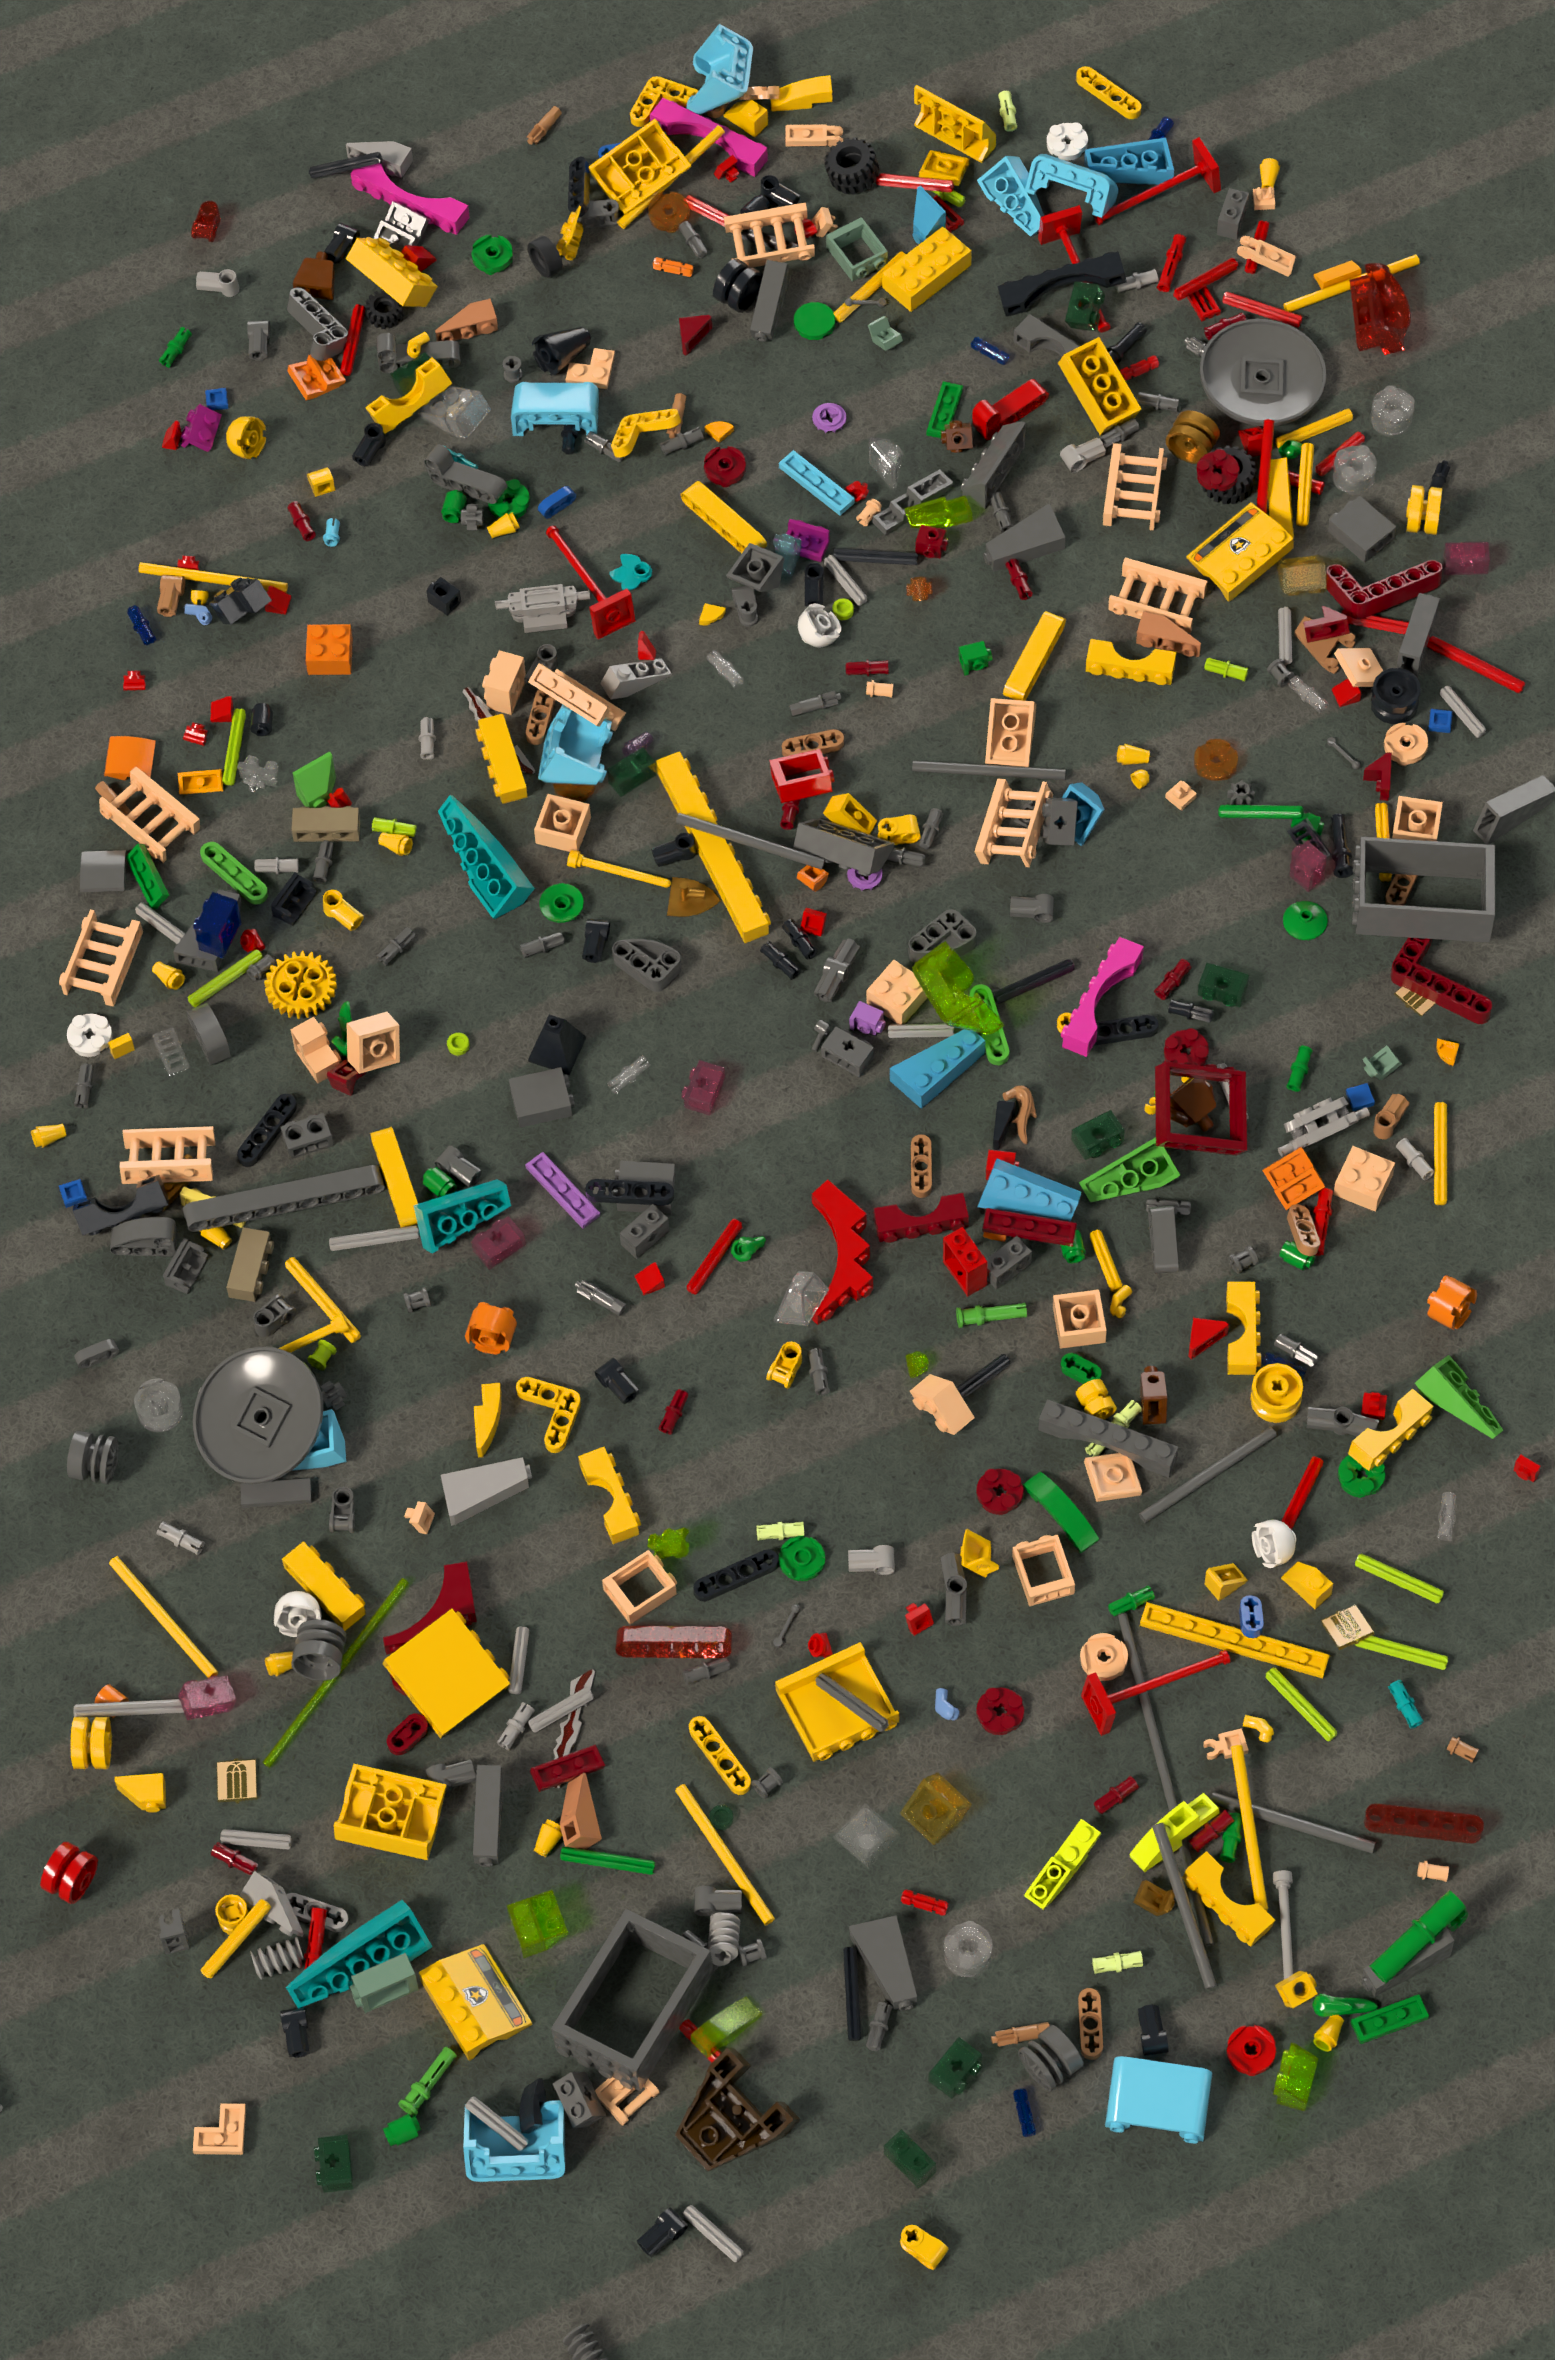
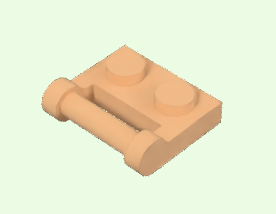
M612 2077L595 2090L599 2101L622 2126L629 2121L628 2118L651 2097L655 2098L660 2093L657 2087L648 2079L643 2086L645 2090L621 2111L617 2106L635 2090L634 2088L632 2090L628 2089L619 2080Z

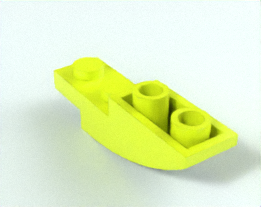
M1203 1793L1189 1804L1185 1801L1180 1803L1157 1824L1164 1823L1174 1852L1183 1846L1182 1840L1217 1816L1219 1808ZM1153 1828L1150 1829L1129 1854L1130 1858L1144 1872L1163 1860Z
M1081 1819L1055 1856L1051 1857L1024 1894V1897L1044 1910L1089 1856V1851L1102 1835L1101 1832Z

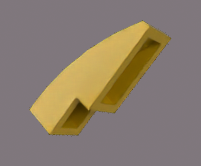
M831 76L805 79L779 88V99H770L771 111L812 108V103L832 102Z
M500 1383L481 1384L483 1405L474 1406L478 1458L484 1456L497 1430L501 1412Z

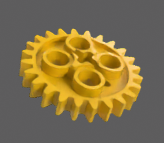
M304 951L301 952L300 956L293 952L292 958L285 954V961L283 962L277 959V967L270 966L271 972L266 973L267 980L264 981L268 1002L272 1003L274 1010L279 1008L281 1015L287 1011L289 1018L293 1013H296L297 1019H300L302 1013L309 1018V1012L312 1011L315 1015H318V1008L325 1010L324 1003L331 1004L330 997H335V989H337L335 981L337 980L336 974H333V967H329L327 960L322 962L321 955L314 959L313 952L307 957ZM307 995H311L310 998H303Z

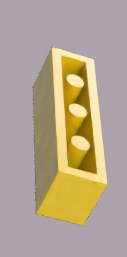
M499 714L478 720L479 728L475 729L478 742L482 741L484 745L481 751L484 760H488L490 764L487 766L490 779L494 778L496 783L493 785L495 796L500 797L502 804L526 798L527 787L504 715Z
M303 1541L282 1558L283 1566L303 1589L317 1600L319 1606L334 1622L346 1631L366 1614L365 1602L359 1594L356 1593L354 1595L349 1590L350 1586L344 1578L341 1577L339 1579L334 1574V1568L327 1561L324 1563L319 1558V1552L312 1545L308 1547Z

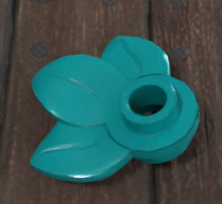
M621 554L622 566L609 573L614 581L622 583V590H633L641 582H646L652 577V568L646 562H641L640 558L636 555Z

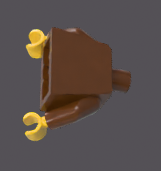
M1181 1077L1183 1084L1170 1094V1120L1184 1127L1198 1123L1202 1131L1205 1132L1214 1126L1213 1121L1208 1116V1113L1216 1108L1213 1086L1204 1079ZM1155 1097L1150 1098V1105L1145 1104V1112L1147 1114H1155Z

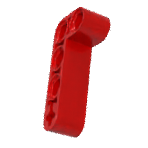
M1031 379L993 405L987 400L977 403L972 412V425L986 440H991L994 433L999 432L1003 425L1016 423L1045 403L1049 393L1035 379Z

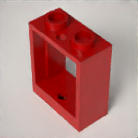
M820 749L769 760L772 780L781 803L832 792L831 783L835 782L833 771L829 767L827 756L823 757ZM820 769L821 772L789 781L785 779V776Z
M961 1227L943 1237V1263L967 1297L986 1287L987 1260L965 1229Z

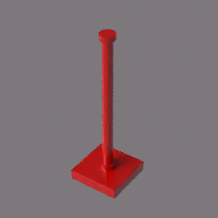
M1200 137L1192 140L1195 167L1110 208L1102 218L1093 215L1098 225H1101L1104 220L1198 174L1203 176L1213 193L1221 191L1219 166Z
M1080 205L1040 217L1038 234L1040 244L1043 245L1062 239L1072 264L1080 262L1069 237L1080 233L1082 219ZM1081 283L1099 325L1097 327L1100 333L1108 331L1111 328L1110 324L1106 322L1091 285L1089 283Z
M550 526L546 530V535L553 539L598 601V603L589 607L593 631L597 639L599 640L635 622L632 596L629 590L625 589L606 598L560 536L559 529L556 526Z
M1223 1650L1219 1652V1655L1111 1695H1107L1095 1672L1087 1675L1081 1697L1100 1735L1103 1736L1110 1733L1116 1715L1112 1704L1219 1664H1229L1230 1657L1228 1652Z

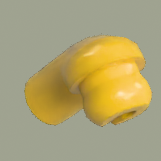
M426 332L408 341L407 354L411 358H417L420 355L421 346L430 341Z
M1123 1285L1112 1297L1110 1312L1117 1318H1122L1125 1315L1126 1308L1122 1306V1303L1132 1294V1289L1128 1285Z
M1245 1715L1243 1726L1257 1729L1260 1732L1259 1740L1270 1742L1272 1735H1274V1730L1265 1719Z

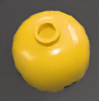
M251 416L235 419L226 432L227 445L230 451L245 459L258 457L266 442V437H263V430L266 431L263 421Z

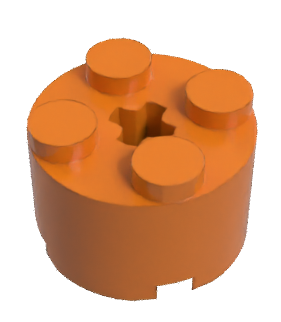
M1445 1275L1437 1292L1433 1291L1427 1300V1303L1430 1304L1427 1316L1452 1330H1455V1328L1459 1329L1472 1312L1468 1308L1470 1303L1475 1304L1477 1291L1457 1279Z
M485 1302L478 1303V1306L472 1312L465 1333L466 1341L469 1344L472 1341L476 1344L475 1349L484 1353L496 1355L500 1354L501 1350L508 1351L517 1326L516 1319L513 1316L514 1312L507 1307L499 1308Z

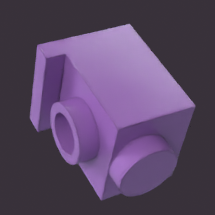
M861 1001L858 1002L849 1018L851 1030L854 1031L855 1028H858L864 1034L870 1033L875 1036L883 1031L886 1023L882 1010Z

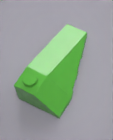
M1155 1137L1082 1180L1079 1184L1089 1201L1095 1202L1160 1188L1181 1175L1166 1148L1156 1146Z
M1449 1355L1435 1364L1415 1382L1419 1392L1424 1397H1427L1431 1402L1490 1438H1495L1503 1431L1489 1408L1480 1405L1479 1393L1477 1390H1471L1465 1381L1469 1378Z

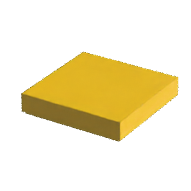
M930 150L920 169L919 177L952 180L954 185L959 186L969 165V159Z

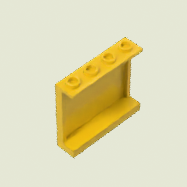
M453 1609L449 1610L384 1659L382 1663L415 1707L426 1718L440 1739L510 1685L508 1681L510 1677L502 1667L499 1669L493 1662L495 1661L493 1654L488 1649L484 1650L479 1644L481 1642L479 1636L473 1630H468L465 1626L466 1620L458 1611L455 1613Z
M861 1642L775 1682L776 1692L813 1762L819 1759L820 1761L827 1760L834 1752L840 1749L842 1751L848 1750L853 1747L855 1742L862 1739L863 1741L869 1740L879 1732L816 1685L815 1679L821 1673H825L886 1718L889 1726L885 1731L894 1728L899 1722L898 1710L895 1711L865 1657V1649Z

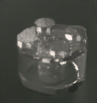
M1391 385L1378 392L1373 398L1371 408V422L1374 430L1387 437L1405 434L1412 426L1415 407L1414 398L1406 391Z
M1349 446L1336 453L1332 478L1334 485L1340 491L1343 490L1349 495H1361L1368 492L1374 484L1377 461L1367 446Z
M155 1378L144 1382L139 1387L134 1397V1406L140 1423L148 1431H168L182 1421L183 1404L179 1390L173 1383Z
M973 1921L958 1924L950 1929L944 1940V1960L947 1968L956 1976L970 1978L982 1975L989 1968L992 1960L993 1943L988 1931Z

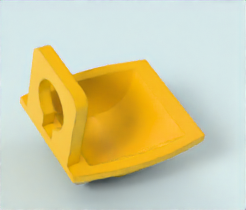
M966 1529L960 1552L962 1557L961 1565L986 1578L989 1573L999 1569V1565L991 1561V1541Z

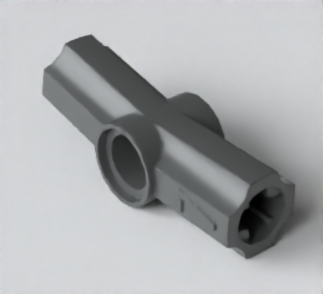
M849 938L842 940L833 957L830 956L826 960L823 967V975L814 991V996L820 1000L832 1002L841 983L847 980L851 971V965L860 952V946L854 940Z
M1308 1407L1306 1428L1330 1430L1338 1435L1350 1434L1358 1437L1367 1428L1377 1431L1379 1420L1355 1414L1347 1407H1339L1336 1410ZM1345 1419L1347 1423H1340L1337 1420Z
M948 1553L940 1557L946 1588L945 1623L951 1626H960L966 1624L967 1582L964 1577L960 1554ZM960 1587L962 1590L959 1592H954L951 1590V1588Z

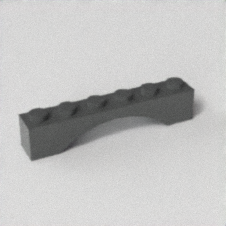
M1048 1399L1039 1417V1431L1061 1439H1076L1104 1446L1130 1458L1146 1470L1168 1478L1177 1460L1178 1446Z

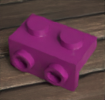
M201 404L194 410L191 409L186 417L188 424L184 427L180 436L183 438L181 446L185 448L190 443L209 452L212 448L222 415Z
M789 519L788 531L781 544V551L822 562L830 543V531L822 526H814L801 520Z

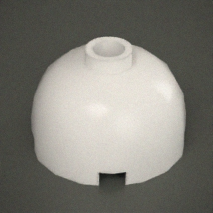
M816 603L809 605L799 617L798 631L805 643L821 648L830 645L840 636L841 626L834 613L831 611L827 613L823 610L825 606Z
M1267 1520L1255 1524L1254 1527H1257V1529L1252 1532V1543L1257 1557H1262L1265 1561L1262 1564L1265 1567L1273 1568L1288 1562L1295 1551V1533L1284 1522L1278 1520Z
M289 1592L283 1595L275 1605L274 1625L279 1627V1632L290 1637H297V1629L301 1623L307 1620H321V1610L317 1600L306 1592Z

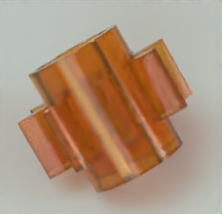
M926 577L911 578V584H906L907 596H912L913 601L927 600L928 594L933 592L932 582H927Z

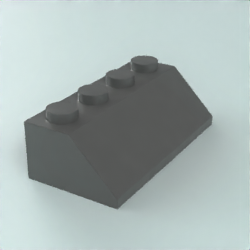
M1021 421L1003 425L999 432L994 433L989 448L986 447L983 450L979 463L974 464L970 477L968 479L965 478L961 485L964 500L984 509L991 501L990 495L998 490L1025 448V422Z
M815 818L798 823L793 848L823 858L826 863L835 862L839 864L840 868H853L858 870V873L861 875L870 876L872 873L881 870L895 843L821 818Z

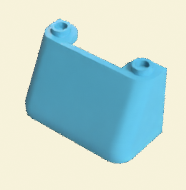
M721 24L715 28L694 54V68L698 73L705 75L706 78L705 84L696 95L688 99L687 109L696 114H703L736 100L747 92L753 46L749 40Z
M1039 154L1033 159L1024 191L1034 195L1039 188H1047L1050 181H1056L1087 192L1085 202L1090 203L1093 207L1092 215L1101 218L1114 205L1118 195L1116 183L1107 175L1047 154Z
M521 382L517 384L514 389L511 410L513 436H524V431L529 428V431H533L534 424L575 425L576 431H580V428H582L587 434L590 431L597 434L598 387L591 382Z
M562 705L545 736L538 779L546 783L596 785L598 782L602 783L607 771L604 770V765L599 763L602 746L604 743H609L613 734L610 731L612 722L604 719L600 727L596 726L565 705Z
M1123 2056L1115 2057L1105 2127H1109L1113 2132H1124L1125 2129L1130 2128V2125L1179 2132V2135L1187 2143L1203 2142L1212 2072L1199 2067Z
M547 2101L541 2105L540 2111L542 2113L543 2125L529 2134L521 2133L519 2116L501 2117L528 2139V2144L521 2151L517 2150L465 2107L463 2148L467 2177L476 2182L556 2179L563 2176L565 2173V2110L561 2101Z

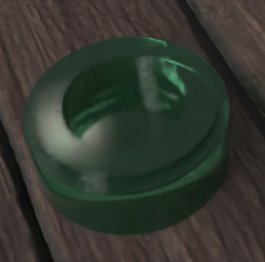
M718 1805L710 1811L709 1820L715 1829L726 1830L733 1823V1812L728 1806Z

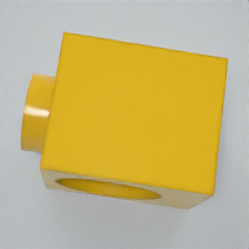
M1298 1971L1275 1985L1285 2006L1289 2008H1295L1318 1994L1315 1989L1317 1986L1315 1979L1310 1973L1307 1974V1972ZM1298 1982H1301L1302 1991L1296 1995L1294 1987Z

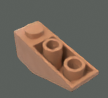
M491 299L467 305L435 330L436 341L469 339L476 335L490 334L493 331H497V318Z
M1143 611L1137 630L1136 644H1141L1147 648L1154 647L1182 653L1188 657H1200L1201 643L1164 615Z
M586 1773L581 1774L567 1784L560 1821L565 1847L587 1849L602 1839Z

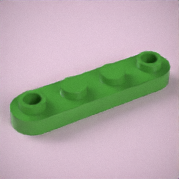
M208 842L201 847L200 855L202 861L252 904H261L266 901L268 897L266 885L216 842ZM255 893H260L259 896H253Z
M976 985L970 990V1003L980 1036L985 1040V1053L991 1064L1002 1065L1009 1059V1047L993 994L988 986ZM981 996V997H984L985 999H984V1000H978L977 998ZM996 1053H999V1054H1001L1002 1056H1001V1057H995L994 1055H995Z

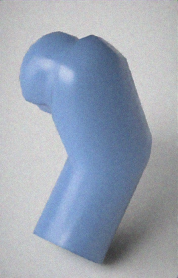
M186 603L185 614L195 615L203 625H208L211 622L212 615L206 606Z
M936 1689V1712L946 1720H956L959 1717V1710L947 1702L948 1690Z

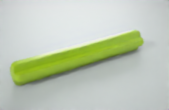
M236 708L233 713L222 778L224 785L232 786L235 783L246 717L244 709Z
M254 950L188 996L191 1006L197 1007L246 973L249 965L256 964L263 958V955L259 950Z
M1359 1554L1355 1561L1356 1567L1435 1603H1439L1444 1595L1443 1590L1364 1554Z
M1366 1634L1355 1639L1357 1647L1445 1670L1448 1663L1447 1656Z
M1273 1667L1266 1673V1679L1326 1741L1330 1742L1337 1736V1731L1276 1668Z

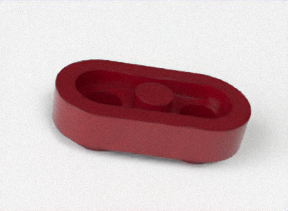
M414 1713L403 1720L387 1737L389 1751L394 1755L407 1753L427 1734L428 1723L426 1718L421 1714ZM415 1725H419L421 1727L417 1731H414L412 1729ZM402 1741L403 1745L397 1747L395 1746L396 1742Z

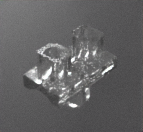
M248 755L244 762L239 761L237 766L240 771L239 778L244 779L243 783L249 784V791L256 792L258 787L264 789L265 785L277 787L278 764L276 762L267 761L265 767L262 768L259 767V759L254 756Z

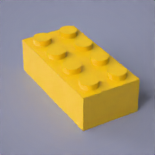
M942 226L882 273V288L912 312L971 266L972 250Z
M367 237L356 239L346 257L351 264L402 306L426 307L438 287L432 282V278L429 275L421 273L416 264L404 259V255L398 250L392 249L389 246L390 243L383 238L372 239Z
M1100 337L1064 354L1058 362L1099 435L1112 430L1116 425H1121L1135 418L1140 412L1141 407Z

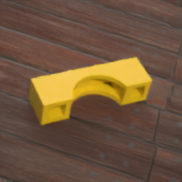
M432 357L416 369V382L408 394L398 399H389L381 395L365 408L374 422L382 426L386 434L395 429L404 419L411 417L420 407L428 404L436 395L444 392L452 382L441 365Z
M1090 639L1086 659V672H1090L1093 675H1110L1118 679L1129 678L1137 682L1148 681L1158 685H1171L1176 652L1154 649L1149 656L1143 659L1129 660L1121 657L1115 651L1112 642Z
M1227 1282V1312L1239 1318L1245 1327L1242 1337L1228 1344V1375H1256V1367H1261V1353H1256V1346H1260L1261 1340L1260 1332H1256V1325H1260V1311H1256V1304L1260 1303V1291L1255 1290V1282Z
M1414 1389L1410 1390L1397 1402L1393 1415L1397 1421V1427L1384 1432L1367 1428L1352 1441L1348 1454L1368 1471L1374 1466H1381L1390 1452L1394 1454L1401 1447L1405 1439L1410 1440L1420 1426L1425 1427L1430 1422L1433 1405Z
M605 1447L578 1456L579 1466L587 1485L603 1487L614 1498L611 1508L603 1515L604 1525L612 1544L639 1535L638 1526H641V1522L637 1512L633 1513L630 1506H633L629 1493L624 1494L622 1489L624 1482L621 1474L615 1473L613 1467L616 1466L612 1453L607 1454Z
M1206 1851L1186 1869L1182 1878L1186 1886L1190 1890L1195 1891L1201 1897L1203 1903L1207 1907L1212 1908L1218 1914L1220 1920L1225 1925H1229L1236 1932L1237 1937L1251 1947L1271 1929L1275 1919L1259 1903L1240 1905L1231 1901L1221 1888L1220 1878L1224 1868Z

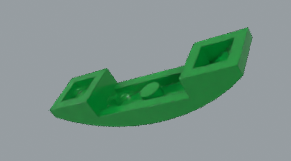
M1041 1471L1022 1484L1023 1488L1035 1502H1040L1066 1532V1537L1080 1553L1099 1541V1537L1075 1504Z

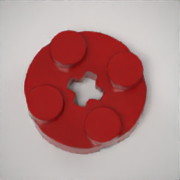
M1242 2026L1236 2029L1229 2037L1226 2054L1230 2064L1237 2071L1249 2076H1256L1268 2070L1273 2064L1276 2054L1275 2041L1270 2032L1261 2026ZM1247 2045L1249 2047L1255 2045L1257 2047V2054L1248 2055L1245 2047Z

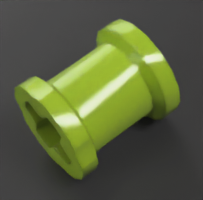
M319 1340L317 1349L313 1355L308 1356L307 1360L313 1367L325 1370L327 1361L331 1355H335L337 1352L336 1348L325 1340Z

